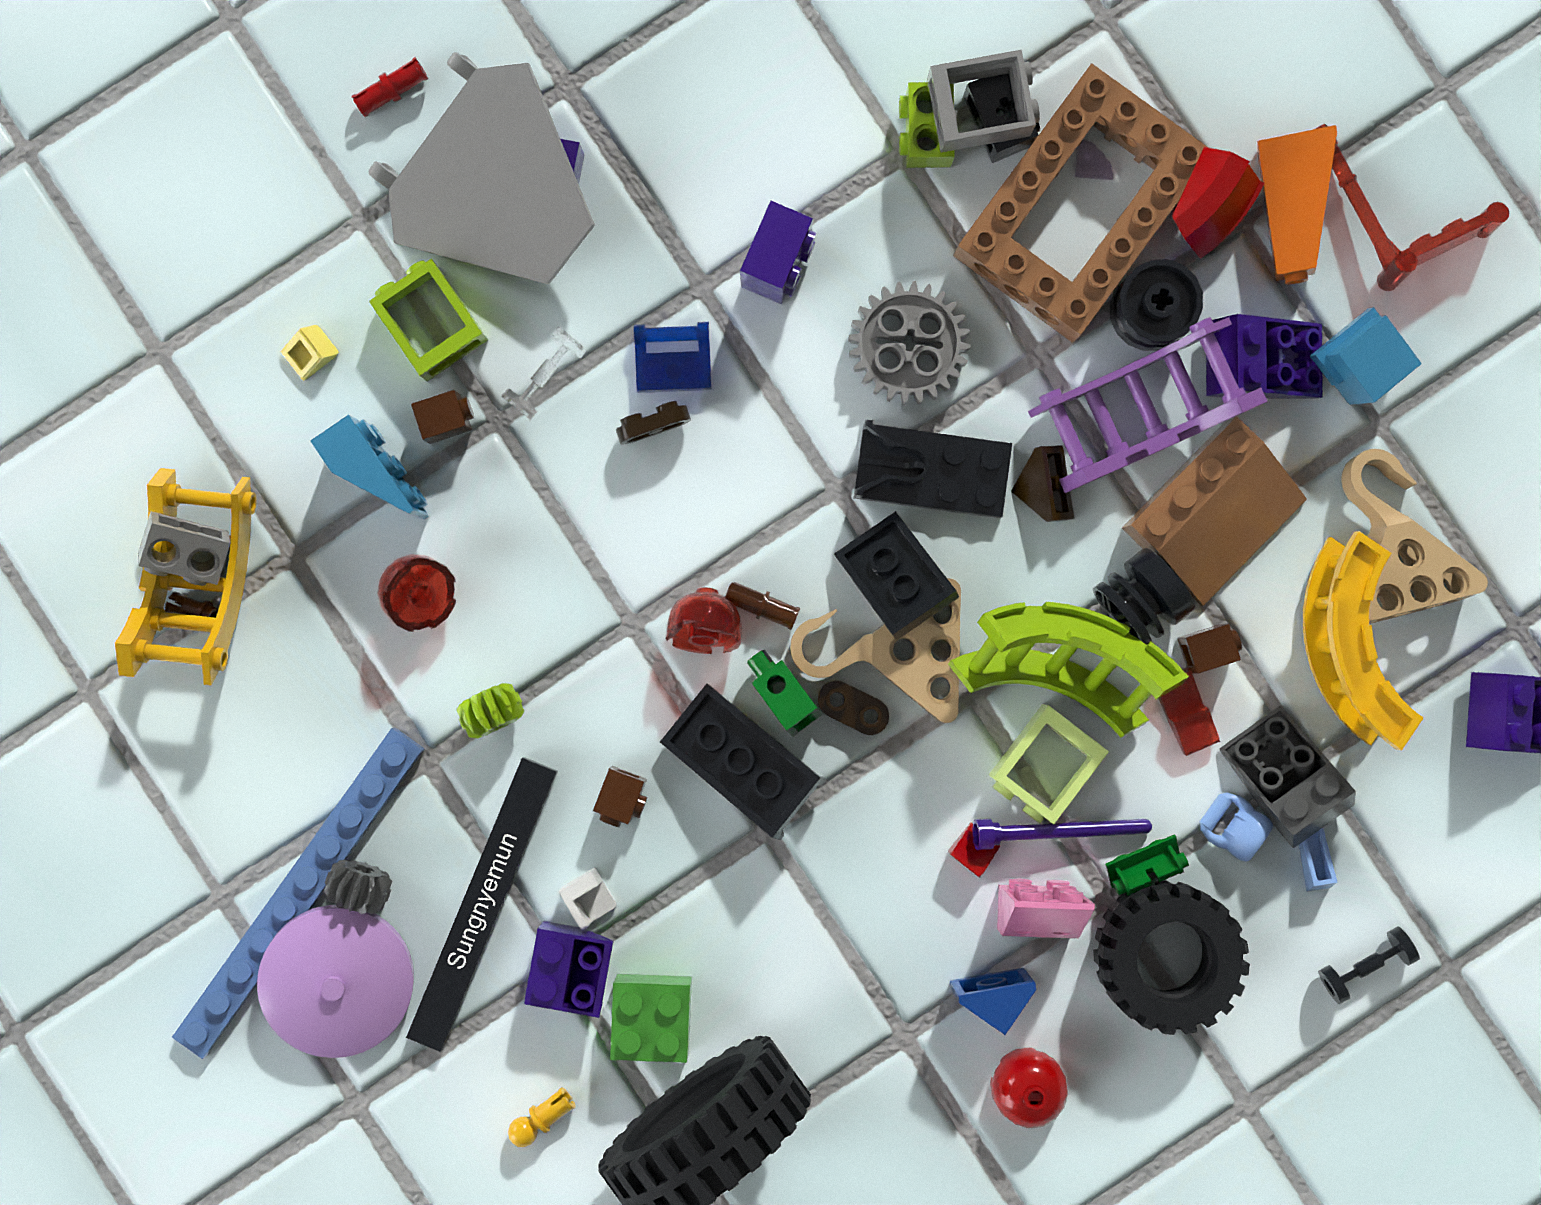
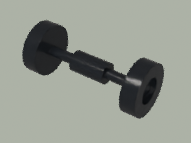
M1397 926L1387 932V937L1392 945L1391 949L1380 955L1377 952L1354 964V969L1341 977L1330 965L1318 971L1325 988L1339 1005L1350 999V994L1345 986L1346 982L1357 976L1362 979L1385 966L1384 961L1397 954L1408 966L1420 960L1414 943L1402 928Z

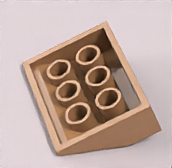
M1236 416L1224 422L1137 511L1122 529L1142 549L1148 548L1162 558L1183 582L1191 596L1201 606H1204L1307 498L1266 444Z

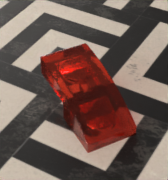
M1186 667L1182 669L1189 676L1185 682L1159 698L1169 725L1185 756L1221 742L1209 708L1202 702L1192 671Z

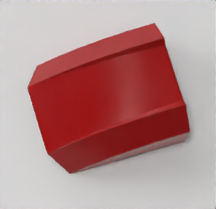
M1209 147L1203 148L1172 215L1182 236L1200 259L1216 248L1236 228L1256 201L1265 184L1259 180L1250 167V161L1231 151Z

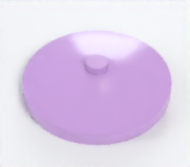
M336 905L321 906L308 910L290 920L270 942L258 971L257 992L259 1003L271 1028L279 1037L294 1048L319 1057L340 1058L353 1056L381 1043L402 1021L413 992L414 969L406 943L395 928L379 915L367 912L365 914L356 911L349 912L348 909L337 907Z

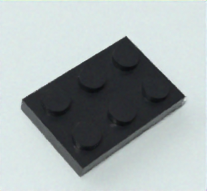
M896 511L834 553L839 563L896 641L959 598L956 589Z

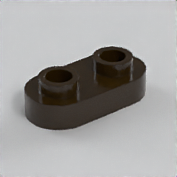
M671 401L656 407L657 413L644 418L641 413H637L621 419L622 426L616 429L620 444L633 443L690 422L691 418L687 406H678L677 401Z
M838 680L830 681L819 691L818 705L825 715L863 734L876 735L882 732L888 725L889 711L887 706L881 700L845 682ZM835 692L841 693L844 697V702L839 707H834L830 703V696ZM869 709L875 710L878 715L877 720L871 724L866 723L863 717L865 711Z

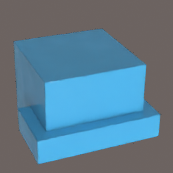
M1374 307L1366 309L1310 355L1330 384L1335 385L1349 405L1376 402L1422 364L1386 315L1380 316Z

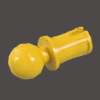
M561 1087L539 1106L532 1105L529 1108L531 1117H518L514 1119L508 1129L509 1140L517 1147H527L536 1140L539 1129L544 1133L549 1132L550 1126L570 1110L576 1108L574 1101L569 1102L573 1098L568 1091Z

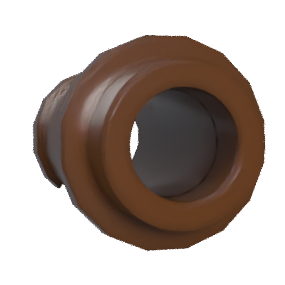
M176 591L168 598L181 605V607L169 602L165 604V612L214 618H216L218 609L213 607L211 601L200 602Z

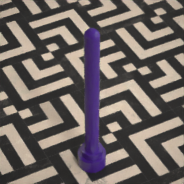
M975 819L973 821L972 835L976 850L993 849L994 845H1000L1001 841L1147 834L1152 830V823L1148 819L1000 826L998 822H992L991 819Z

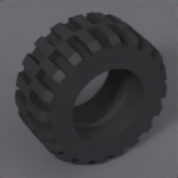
M1165 880L1161 882L1155 881L1154 886L1141 889L1130 896H1126L1125 893L1116 899L1119 905L1113 911L1109 908L1106 910L1102 917L1106 920L1103 929L1097 928L1095 939L1099 942L1098 948L1093 949L1094 962L1099 967L1096 973L1100 983L1105 987L1107 995L1130 1019L1136 1020L1142 1027L1151 1031L1157 1028L1162 1034L1174 1035L1177 1029H1180L1184 1034H1191L1197 1032L1196 1025L1202 1023L1209 1028L1218 1023L1215 1018L1217 1013L1222 1011L1227 1015L1234 1008L1229 1001L1234 994L1241 997L1245 986L1239 981L1241 975H1249L1250 964L1243 960V954L1249 953L1247 941L1240 937L1242 932L1240 924L1229 915V910L1222 903L1188 884L1181 882L1172 884ZM1169 922L1187 924L1198 933L1202 943V958L1198 970L1188 982L1175 989L1157 990L1144 982L1138 972L1137 958L1142 942L1152 930L1160 925Z

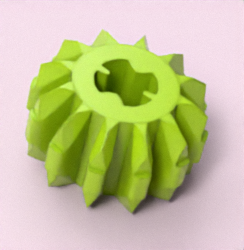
M507 683L494 685L473 695L459 704L456 709L459 715L458 720L470 738H481L517 721L525 712L518 692L514 690L512 684Z

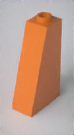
M1336 125L1257 141L1261 181L1265 183L1263 194L1276 281L1285 280L1286 285L1306 282L1309 280L1308 275H1313L1316 271L1337 137Z

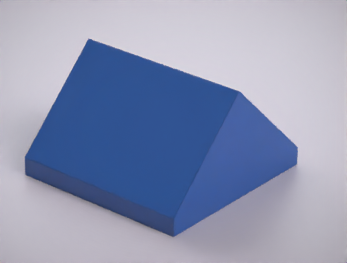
M1024 967L950 981L951 988L959 1004L1004 1035L1009 1031L1037 990L1035 981Z

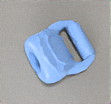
M1228 792L1219 794L1200 820V830L1210 843L1228 850L1235 858L1245 862L1252 859L1273 829V823L1266 815L1255 811L1252 805L1243 797ZM1231 803H1235L1239 811L1235 813V817L1228 827L1224 829L1222 835L1213 833L1212 830Z

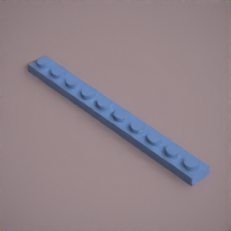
M395 727L390 729L173 1034V1039L201 1059L209 1054L257 986L260 963L272 939L290 920L312 909L324 892L325 880L328 872L331 871L332 865L349 857L425 748Z

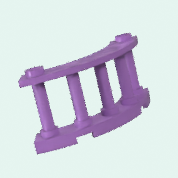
M1211 317L1206 318L1189 327L1192 334L1127 366L1064 394L1058 388L1039 397L1041 404L1028 411L1030 417H1035L1047 411L1050 412L1073 463L1070 466L1073 473L1059 479L1065 493L1268 402L1262 388L1247 394L1243 387L1239 389L1214 333L1232 325L1229 317L1213 323ZM1199 341L1225 395L1221 397L1224 404L1210 411L1207 405L1202 406L1178 351ZM1162 359L1165 360L1188 411L1185 414L1188 421L1171 429L1168 428L1166 423L1162 425L1138 372ZM1122 378L1125 379L1148 429L1145 432L1148 439L1130 448L1126 441L1122 442L1098 390ZM1085 396L1108 446V450H1106L1108 457L1096 463H1093L1091 457H1086L1063 404Z

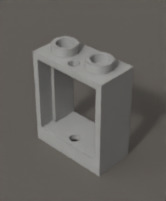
M1022 49L930 66L927 82L941 153L1031 136L1036 123L1040 120V112L1037 100H1031L1029 85L1033 83L1030 62H1024ZM1009 73L1018 122L959 133L950 84Z

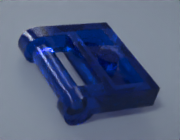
M709 321L697 322V326L646 328V324L634 325L637 393L712 390ZM698 341L699 351L647 353V343Z

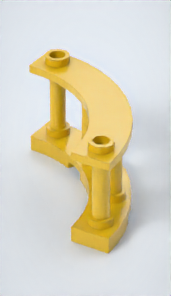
M160 468L147 484L148 518L151 511L177 518V507L180 504L231 509V535H229L231 544L229 547L226 578H219L218 585L207 583L200 586L185 581L182 576L168 573L167 576L153 575L145 571L143 567L139 589L140 591H145L141 607L140 609L132 608L128 620L115 642L119 676L135 677L142 663H147L149 659L202 665L204 685H212L218 672L224 671L227 666L228 648L236 626L244 591L250 545L251 515L255 512L257 497L255 492H251L250 477H242L230 494L182 489L180 484H176L175 469ZM160 541L154 545L153 549L165 553L170 551L174 545L168 541ZM175 587L222 592L223 595L217 616L214 618L165 612L164 604L167 591H171ZM163 627L211 632L203 649L152 644L156 631H161Z
M1360 531L1353 532L1346 546L1334 538L1328 537L1312 567L1304 598L1303 635L1310 669L1326 702L1352 733L1368 745H1372L1377 736H1379L1394 749L1402 751L1423 720V717L1414 711L1399 696L1389 680L1384 678L1376 661L1378 656L1373 640L1372 625H1369L1370 601L1374 599L1379 577L1392 553Z

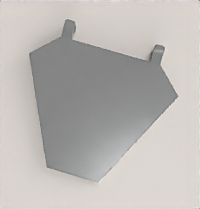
M454 52L448 59L447 65L467 80L461 91L399 175L390 165L386 163L381 164L376 161L368 171L372 178L389 189L394 243L544 284H550L595 224L531 65L529 63L478 68L467 56Z

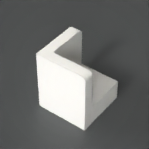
M595 867L567 883L558 891L581 930L589 927L591 922L613 910L617 905Z

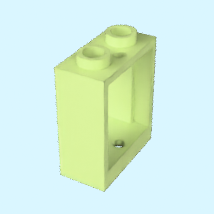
M1042 704L989 773V776L996 781L992 786L996 791L1010 801L1014 795L1026 804L1022 811L1039 824H1041L1044 818L1055 824L1109 751L1052 707ZM1045 725L1087 756L1086 760L1049 808L1007 777L1008 773Z

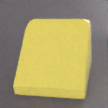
M318 325L300 328L280 351L303 381L315 374L339 353Z

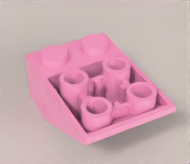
M1009 879V885H999L997 930L1002 936L1079 938L1094 912L1095 904L1086 898L1083 892L1076 890V887L1069 886V881L1047 880L1046 886L1032 885V881L1028 879Z

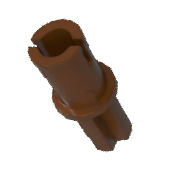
M732 582L729 585L725 595L727 603L756 614V619L759 620L761 616L792 630L800 610L799 607H794L770 597V592L768 591L766 594H763L736 582Z

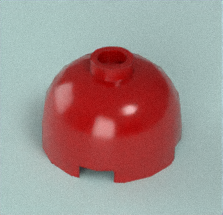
M1031 1047L1015 1049L1003 1056L990 1081L992 1098L1001 1114L1015 1125L1026 1128L1044 1127L1056 1120L1063 1111L1068 1096L1066 1076L1057 1061L1046 1053L1036 1051V1049Z

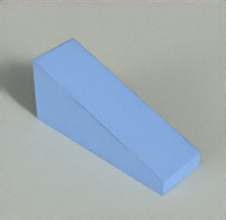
M1321 828L1299 844L1307 892L1327 889L1338 883L1324 829Z

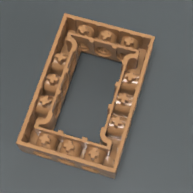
M1091 63L964 236L953 256L1073 343L1081 336L1178 203L1203 148L1207 146ZM1094 126L1105 134L1104 139L1108 142L1112 139L1135 156L1133 160L1139 164L1141 161L1154 171L1119 216L1117 222L1097 246L1087 263L1073 281H1070L1012 239V237L1031 209L1039 202L1053 179L1061 172L1077 146H1080L1091 127Z

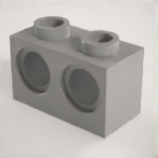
M151 511L138 551V565L144 567L145 571L153 575L167 576L169 573L182 576L185 581L195 585L203 586L207 583L218 585L231 544L229 532ZM160 541H168L174 545L170 551L165 553L153 549V546ZM199 551H208L213 554L211 559L206 562H198L192 558Z

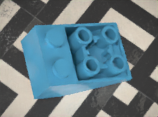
M348 414L310 440L331 473L411 515L422 519L429 517L423 508L428 505L426 499L416 486L411 487L402 476L407 474L405 468L395 455L390 456L384 451L381 445L386 443V441L373 424L369 425L366 420L359 421Z

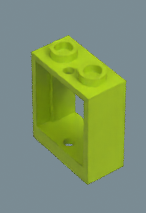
M432 259L427 262L424 260L416 262L407 269L405 277L396 283L388 282L376 290V296L369 301L419 376L427 382L488 341L486 335ZM433 278L466 326L420 357L387 308Z

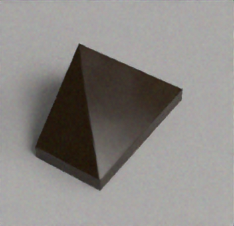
M1063 445L1036 447L1011 490L1014 495L1046 522L1075 519L1070 491L1065 493L1059 479L1068 476Z

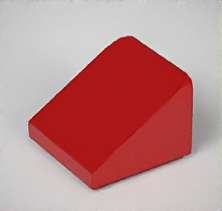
M970 822L948 852L980 878L999 850L1000 845H994L993 849L976 850L972 835L973 823Z

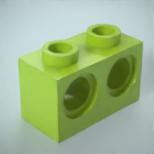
M908 82L906 94L899 96V119H906V132H900L899 154L900 156H906V168L951 167L955 157V150L941 153L933 112L923 113L916 106L918 102L923 100L931 102L928 82ZM953 83V84H950V89H951L952 100H953V105H954V83ZM922 137L930 138L934 141L936 148L930 151L923 150L916 141Z

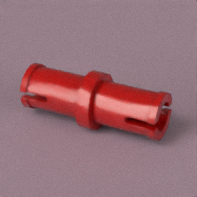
M414 57L410 62L388 75L386 72L379 75V81L352 95V98L362 115L367 117L369 116L368 114L391 100L395 103L401 100V94L429 78L417 58Z

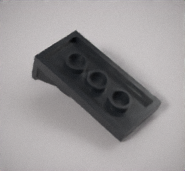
M865 420L853 499L1002 518L1012 443L874 425L873 420Z
M707 683L660 741L662 745L771 838L778 840L784 837L783 829L818 785L824 786L828 782L826 778L813 771Z

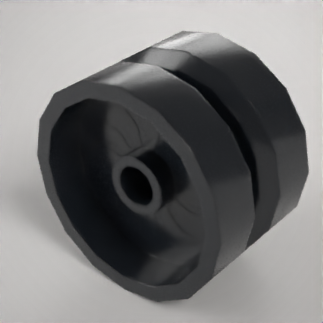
M1153 259L1137 266L1115 289L1110 302V320L1116 334L1129 346L1142 351H1158L1184 337L1190 331L1189 327L1198 323L1203 310V291L1197 277L1185 265L1170 259Z

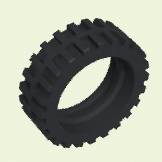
M756 1036L753 1040L747 1039L742 1041L737 1047L732 1046L718 1057L711 1058L696 1071L690 1072L681 1082L666 1090L665 1094L657 1101L644 1109L645 1111L638 1118L633 1119L627 1125V1129L613 1140V1145L606 1149L603 1159L599 1161L598 1172L622 1205H710L722 1193L736 1187L743 1177L750 1172L753 1173L762 1165L761 1162L769 1154H774L781 1147V1142L785 1137L790 1136L796 1130V1123L805 1117L807 1113L806 1108L811 1103V1094L770 1037Z

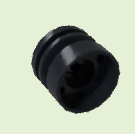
M1143 548L1124 563V569L1130 579L1129 582L1114 572L1107 576L1110 586L1100 582L1093 588V593L1101 605L1104 615L1130 627L1131 629L1128 633L1146 645L1150 641L1152 642L1149 634L1155 638H1160L1164 635V629L1158 619L1159 616L1168 623L1176 625L1195 610L1194 600L1183 582L1162 558L1148 548Z

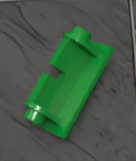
M1174 834L1164 839L1155 840L1148 846L1129 854L1120 855L1113 861L1105 863L1111 887L1115 888L1118 895L1125 893L1126 896H1129L1152 885L1147 874L1153 872L1158 881L1161 882L1177 874L1184 873L1183 868L1188 867L1189 863L1183 852L1180 853L1177 837Z

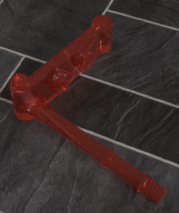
M1323 124V125L1317 127L1316 129H1318V128H1323V127H1328V126H1327L1326 124ZM1336 139L1332 169L1339 180L1338 185L1345 191L1374 245L1383 268L1377 276V284L1382 290H1394L1418 265L1475 237H1489L1509 217V209L1505 204L1493 202L1480 215L1465 222L1462 218H1459L1442 228V233L1433 237L1430 233L1425 234L1409 245L1410 248L1400 251L1387 237L1356 180L1358 177L1351 171L1337 145L1339 142Z

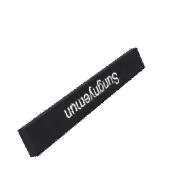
M526 757L521 758L406 1038L439 1052L443 1050L556 778L557 770Z

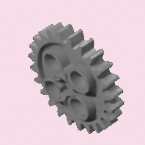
M916 281L912 282L909 291H904L902 284L897 282L894 294H891L884 286L881 289V300L873 295L869 296L868 302L871 309L859 307L858 313L864 320H852L851 327L859 331V334L849 335L848 342L856 344L858 347L849 351V357L860 358V361L854 366L853 370L854 372L866 371V375L861 383L865 385L874 381L876 383L873 391L874 395L878 394L883 388L888 390V402L893 399L895 393L900 394L902 405L906 404L909 395H914L917 404H921L924 392H927L929 397L934 400L937 397L936 386L947 392L950 388L947 377L958 380L961 376L954 366H965L968 360L959 355V353L969 351L971 345L961 342L962 338L968 336L970 330L958 328L965 315L953 316L952 312L957 303L954 301L945 306L942 303L945 292L942 291L934 298L931 296L932 289L930 284L926 286L923 293L918 292ZM887 315L898 317L902 324L901 329L893 332L886 330L882 325L883 317ZM924 318L935 320L939 331L931 335L925 334L920 328V320ZM909 335L912 336V342L917 343V345L914 346L912 351H907L906 345L903 343L877 344L876 339L883 338L889 341L903 342L905 336ZM939 342L942 344V348L936 349L919 344ZM884 352L894 353L899 360V365L894 369L884 368L879 362L880 354ZM921 355L931 356L936 363L935 370L931 372L920 370L916 362L917 357Z

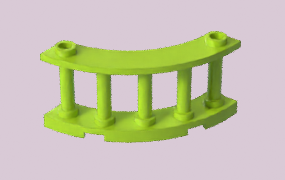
M1025 602L1014 603L982 614L977 623L987 634V640L978 651L964 654L950 660L948 663L970 693L1002 684H1026L1047 688L1070 697L1089 708L1102 718L1120 738H1123L1149 721L1139 708L1151 694L1155 699H1158L1182 685L1189 677L1172 658L1150 641L1146 645L1128 632L1131 628L1125 624L1086 608L1056 602H1045L1042 606H1026ZM1035 643L1061 644L1054 654L1031 650ZM1078 648L1103 657L1093 671L1069 661ZM1117 666L1129 673L1140 683L1129 697L1106 681V678Z

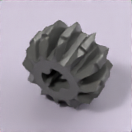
M344 859L332 865L331 871L328 872L325 880L324 893L329 902L336 903L337 907L348 909L349 912L356 911L361 914L366 912L375 914L379 910H383L385 902H388L392 880L387 872L381 871L377 866L368 865L367 862L361 863L356 860L348 861Z

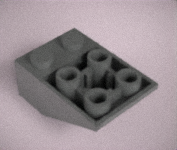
M1281 706L1219 748L1262 811L1292 848L1298 846L1355 805V789Z

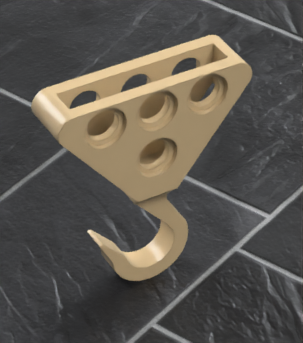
M1369 449L1346 463L1341 477L1345 495L1370 519L1371 528L1367 537L1392 553L1379 577L1374 599L1370 601L1369 624L1457 602L1486 590L1488 580L1485 574L1414 520L1395 510L1366 489L1361 478L1364 465L1376 467L1385 477L1405 490L1417 484L1403 469L1400 461L1394 455L1381 449ZM1398 554L1401 556L1403 563L1400 561ZM1410 589L1413 591V593H1414V595H1415V599H1414L1413 596L1411 595ZM1377 597L1382 603V608L1378 604Z
M947 578L959 595L958 599L948 605L951 609V618L948 622L940 624L932 616L900 638L909 640L913 645V654L905 661L895 657L893 647L897 641L883 624L872 634H866L830 664L826 666L810 664L802 653L803 640L809 632L818 629L837 612V609L819 618L809 619L796 629L790 644L792 659L802 672L816 678L830 677L857 661H865L935 719L943 723H950L957 718L959 703V678L948 663L950 660L960 656L961 587L956 580ZM940 639L946 641L951 649L949 657L941 662L935 660L931 654L932 645ZM939 677L945 678L950 685L948 695L942 699H936L930 691L931 683Z

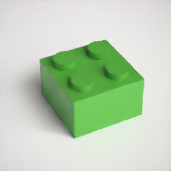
M616 975L613 982L610 1060L687 1063L690 1047L692 976Z

